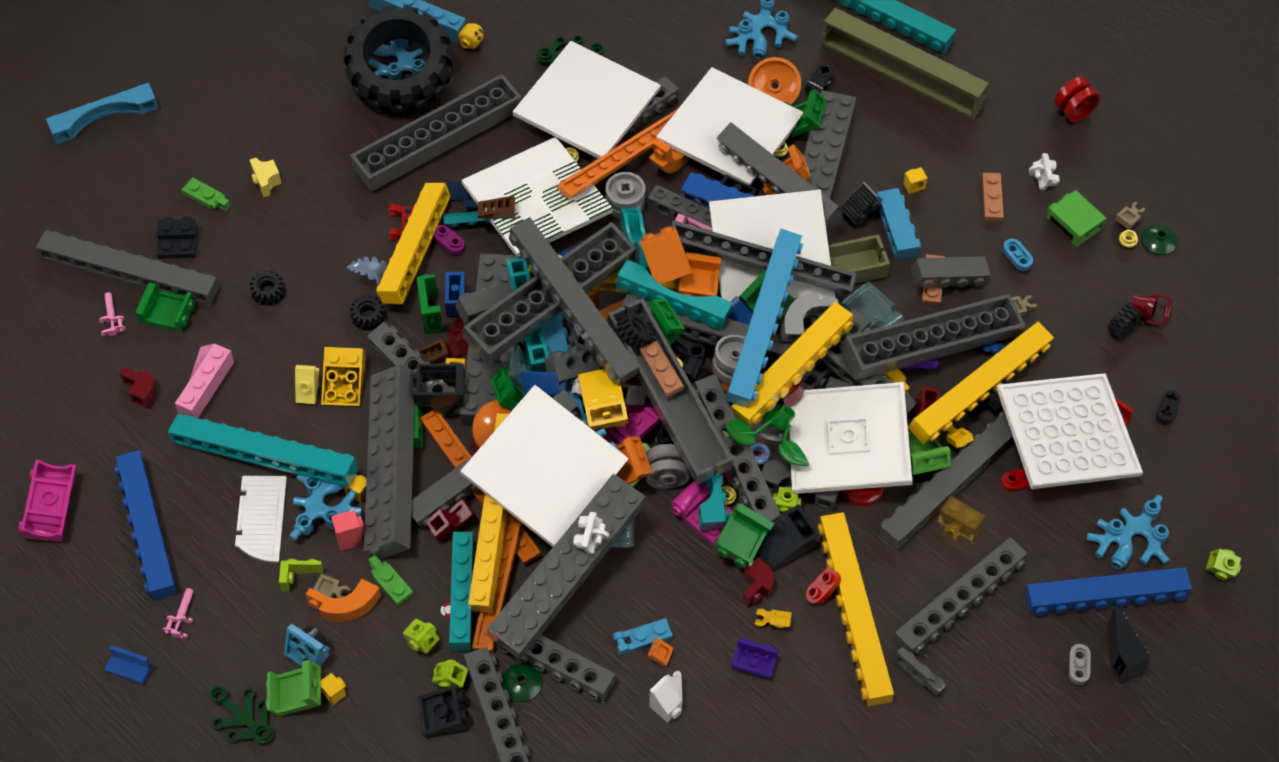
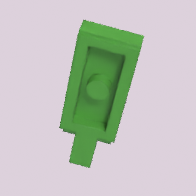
M193 177L182 189V193L185 196L211 210L218 207L226 212L230 208L229 200L225 198V195Z
M375 555L368 559L369 565L373 569L371 571L373 579L396 606H399L414 595L411 588L386 561L381 563Z

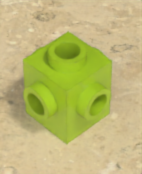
M779 487L778 494L774 493L773 499L780 514L798 504L801 505V498H798V494L792 493L791 487Z
M1213 550L1210 553L1205 570L1215 573V577L1227 580L1239 573L1241 558L1236 556L1235 552L1231 550Z
M415 619L402 633L408 641V645L414 651L419 650L425 654L440 640L436 634V628L431 623H424L418 619Z
M455 660L437 663L432 682L438 685L439 689L454 684L459 688H463L468 668Z

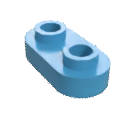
M1006 240L1003 246L1005 256L1018 270H1029L1033 264L1032 255L1019 240Z

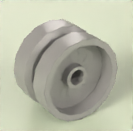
M621 172L613 175L607 181L606 201L613 208V213L611 214L614 217L621 219V208H639L641 213L645 208V184L638 175L631 172Z
M727 335L717 342L712 360V371L724 383H731L745 339L744 336Z
M662 444L648 449L646 455L653 473L646 476V482L650 486L658 489H673L689 481V470L674 444Z

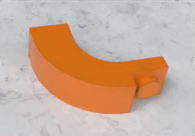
M658 138L653 142L654 153L649 157L650 162L666 173L676 172L690 160V157L672 149Z
M364 579L360 580L352 593L342 598H331L311 588L305 594L308 605L313 609H319L320 617L331 622H347L360 618L368 613L381 597L379 587Z

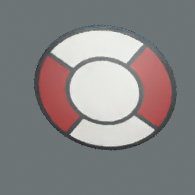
M445 602L440 607V613L446 618H450L451 602Z

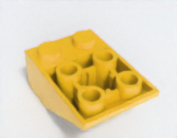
M324 347L322 405L360 406L366 350L361 348Z
M606 369L578 374L589 428L594 431L602 427L609 428L628 424L621 385L617 386L614 381L612 382L609 379Z

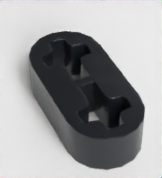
M1169 390L1162 397L1156 413V420L1162 425H1169L1174 419L1181 399L1176 391ZM1169 398L1173 399L1171 405L1168 404ZM1165 410L1169 411L1167 418L1163 417Z

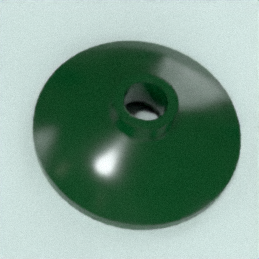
M1163 224L1148 226L1144 229L1141 236L1143 246L1149 252L1156 255H1168L1175 251L1178 246L1176 232Z
M520 663L512 665L502 675V689H507L510 700L523 703L531 701L541 691L542 677L539 671L529 664ZM524 678L525 681L519 682L518 679Z

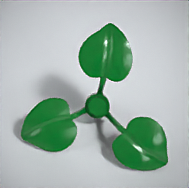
M776 403L771 411H767L763 415L762 419L767 423L754 432H751L750 427L745 422L738 419H732L725 424L730 436L736 442L745 446L753 445L755 443L753 436H756L770 424L779 430H785L782 438L783 444L778 446L780 455L793 465H810L802 449L795 442L786 440L788 431L791 428L789 423L796 415L795 411L789 406H782L781 403Z

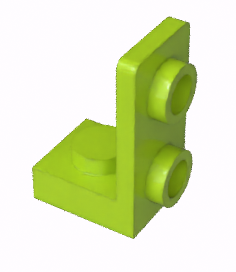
M288 559L287 561H281L279 575L281 591H290V584L294 583V573L323 574L322 562L315 559L307 561Z

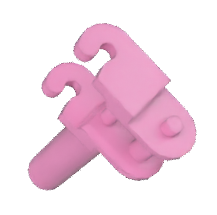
M108 292L104 294L107 316L101 317L99 322L103 324L105 320L106 323H111V328L101 332L103 337L106 336V333L108 336H114L118 332L126 330V327L122 325L124 317L115 316L112 293Z
M186 588L177 616L171 615L166 617L168 623L162 629L165 634L169 633L172 634V637L187 639V634L183 633L182 635L177 630L179 624H191L193 622L192 618L187 619L185 617L194 592L192 589ZM172 622L177 623L175 629H171Z

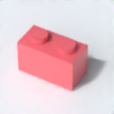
M355 510L331 516L340 552L364 545L362 539L364 537L363 522L361 516H356Z

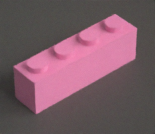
M217 344L200 347L189 383L175 402L178 414L199 418L234 364L231 350Z

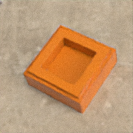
M655 638L647 657L663 667L667 666L674 647L660 638Z

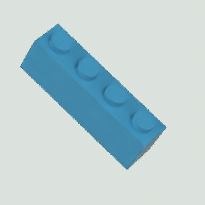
M899 188L877 192L883 199L880 202L881 205L878 211L895 260L899 261L917 257L918 250L921 248L920 240L916 239L915 226L911 224L910 212L905 208L904 195L900 194Z

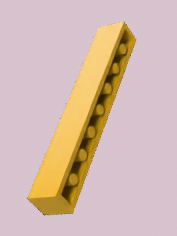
M425 183L420 192V196L414 205L411 216L408 218L405 229L402 231V236L390 258L387 269L383 273L382 280L377 286L376 291L383 304L404 303L451 197L445 183Z
M834 302L763 374L760 385L756 384L754 389L758 391L755 401H750L748 408L737 404L731 406L735 417L745 422L750 429L755 424H759L763 415L767 411H771L775 407L776 402L780 398H784L788 394L789 389L794 384L797 385L807 371L809 372L813 369L819 358L825 357L828 349L832 345L835 346L845 332L848 333L854 325L853 314L837 302Z

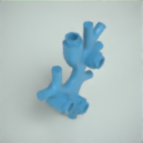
M761 0L760 13L758 15L745 11L743 14L745 19L739 23V27L730 26L729 33L738 34V37L726 39L725 44L726 47L738 45V55L744 56L747 41L753 40V57L760 60L765 57L767 51V41L761 33L763 28L770 27L776 31L774 45L776 48L781 47L782 39L787 38L796 42L798 36L787 30L789 15L786 11H779L774 18L772 16L774 0Z
M410 40L389 41L391 42L390 45H381L373 54L381 57L395 56L398 59L397 63H391L389 66H386L371 58L368 64L376 68V71L373 73L379 77L388 76V80H402V73L404 71L413 72L414 76L424 68L426 64L422 59L415 60V58L423 55V51L419 48L413 52H407Z
M298 475L297 480L305 484L307 493L310 496L307 498L294 497L293 504L304 506L305 513L297 516L296 524L293 526L294 530L289 537L295 541L300 534L309 535L314 529L313 521L317 518H323L327 528L334 530L331 516L355 510L356 515L361 516L362 508L350 505L357 496L356 492L350 490L341 503L336 506H327L323 502L324 497L327 494L340 491L344 486Z
M1156 495L1153 500L1147 501L1141 515L1136 517L1132 516L1126 508L1120 510L1119 513L1126 522L1125 526L1119 519H1113L1109 523L1100 519L1097 526L1104 529L1105 534L1087 533L1086 538L1087 541L1100 544L1095 556L1101 559L1112 542L1118 543L1119 547L1111 558V566L1121 570L1126 567L1132 556V537L1140 534L1148 541V547L1140 558V563L1146 565L1151 556H1157L1164 565L1167 564L1170 559L1163 552L1161 546L1165 544L1169 530L1165 525H1156L1154 528L1151 525V521H1154L1159 514L1160 503L1163 497Z

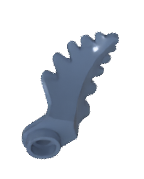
M365 256L364 261L358 258L357 262L353 261L351 265L347 266V269L355 273L360 272L362 276L368 275V279L377 280L379 285L388 264L384 260L379 263L376 257H373L370 262L369 258Z

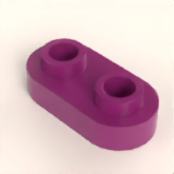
M437 226L433 235L434 241L449 254L460 255L464 251L463 239L448 226Z

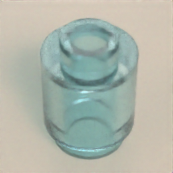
M891 311L876 322V328L905 320L899 311Z

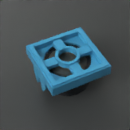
M293 624L289 625L286 631L284 655L301 667L302 661L311 660L321 666L329 656L328 651L330 650L327 647L328 643L324 635L318 629L307 626L302 630Z

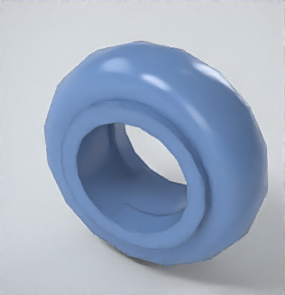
M755 442L749 446L758 465L765 464L769 460L770 450L765 444ZM753 451H760L763 456L758 457Z

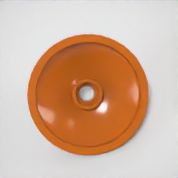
M771 57L760 61L752 69L748 85L782 102L787 101L791 105L799 96L801 77L797 68L790 61L779 57ZM777 83L778 88H772V84Z
M493 400L483 405L474 417L472 433L479 449L494 433L497 413L510 414L513 411L500 405L498 400Z

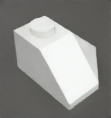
M679 671L674 672L673 677L669 674L664 676L650 689L649 707L667 723L672 718L676 719L682 712L681 672Z

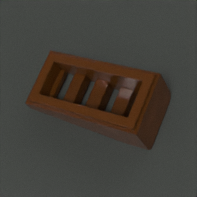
M515 196L479 201L478 218H515ZM483 207H487V211L483 212Z
M443 338L417 349L425 363L428 361L430 364L445 362L446 358H452L448 345ZM424 354H427L429 359H425Z

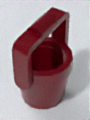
M1151 293V296L1134 295L1131 304L1142 312L1140 317L1145 318L1144 322L1165 326L1167 319L1171 316L1173 308L1171 307L1172 299L1168 296ZM1157 297L1168 299L1167 305L1164 308L1162 323L1151 321L1155 314Z

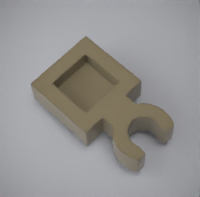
M1134 202L1130 208L1126 206L1115 217V220L1128 230L1140 220L1145 211L1144 207L1141 210L1136 208L1137 202Z
M1030 295L1026 296L1024 300H1021L1019 296L1012 298L1021 316L1025 315L1027 311H1033L1037 304L1028 303L1032 299Z
M324 574L320 575L313 590L331 598L334 596L342 598L344 597L341 596L342 593H351V589L348 586L339 587V580Z

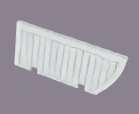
M242 476L241 492H246V496H240L237 531H242V535H236L235 547H238L247 555L264 562L279 563L287 476Z

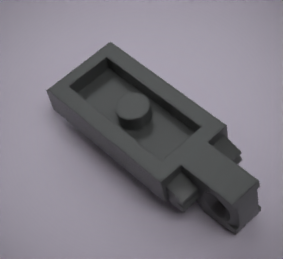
M903 647L897 651L894 663L921 687H927L936 696L945 689L946 684L940 677L933 675L926 665H922L910 651L905 650Z

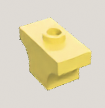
M257 158L250 159L253 172L251 176L254 184L259 185L263 197L270 196L271 189L281 184L279 171L274 160L262 162Z
M296 365V403L315 404L319 387V368H316V366Z

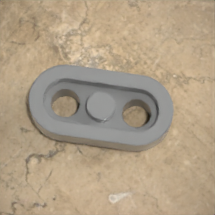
M1076 644L1069 652L1068 676L1072 683L1084 685L1089 680L1091 674V652L1087 646ZM1076 655L1082 656V659H1078ZM1078 673V674H1080L1082 677H1081V678H1078L1075 674Z

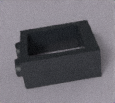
M417 364V371L413 372V383H416V387H413L412 390L413 399H416L417 407L464 406V364ZM423 379H456V391L422 393Z

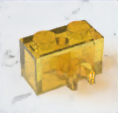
M950 496L940 510L938 522L946 526L943 535H946L949 531L954 533L953 541L958 538L959 534L972 541L981 529L985 515Z

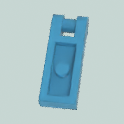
M664 618L624 632H616L612 635V638L618 645L617 651L619 655H625L652 646L655 638H660L665 642L673 639V635L667 619ZM630 639V642H631V643H630V644H626V643H625V640Z

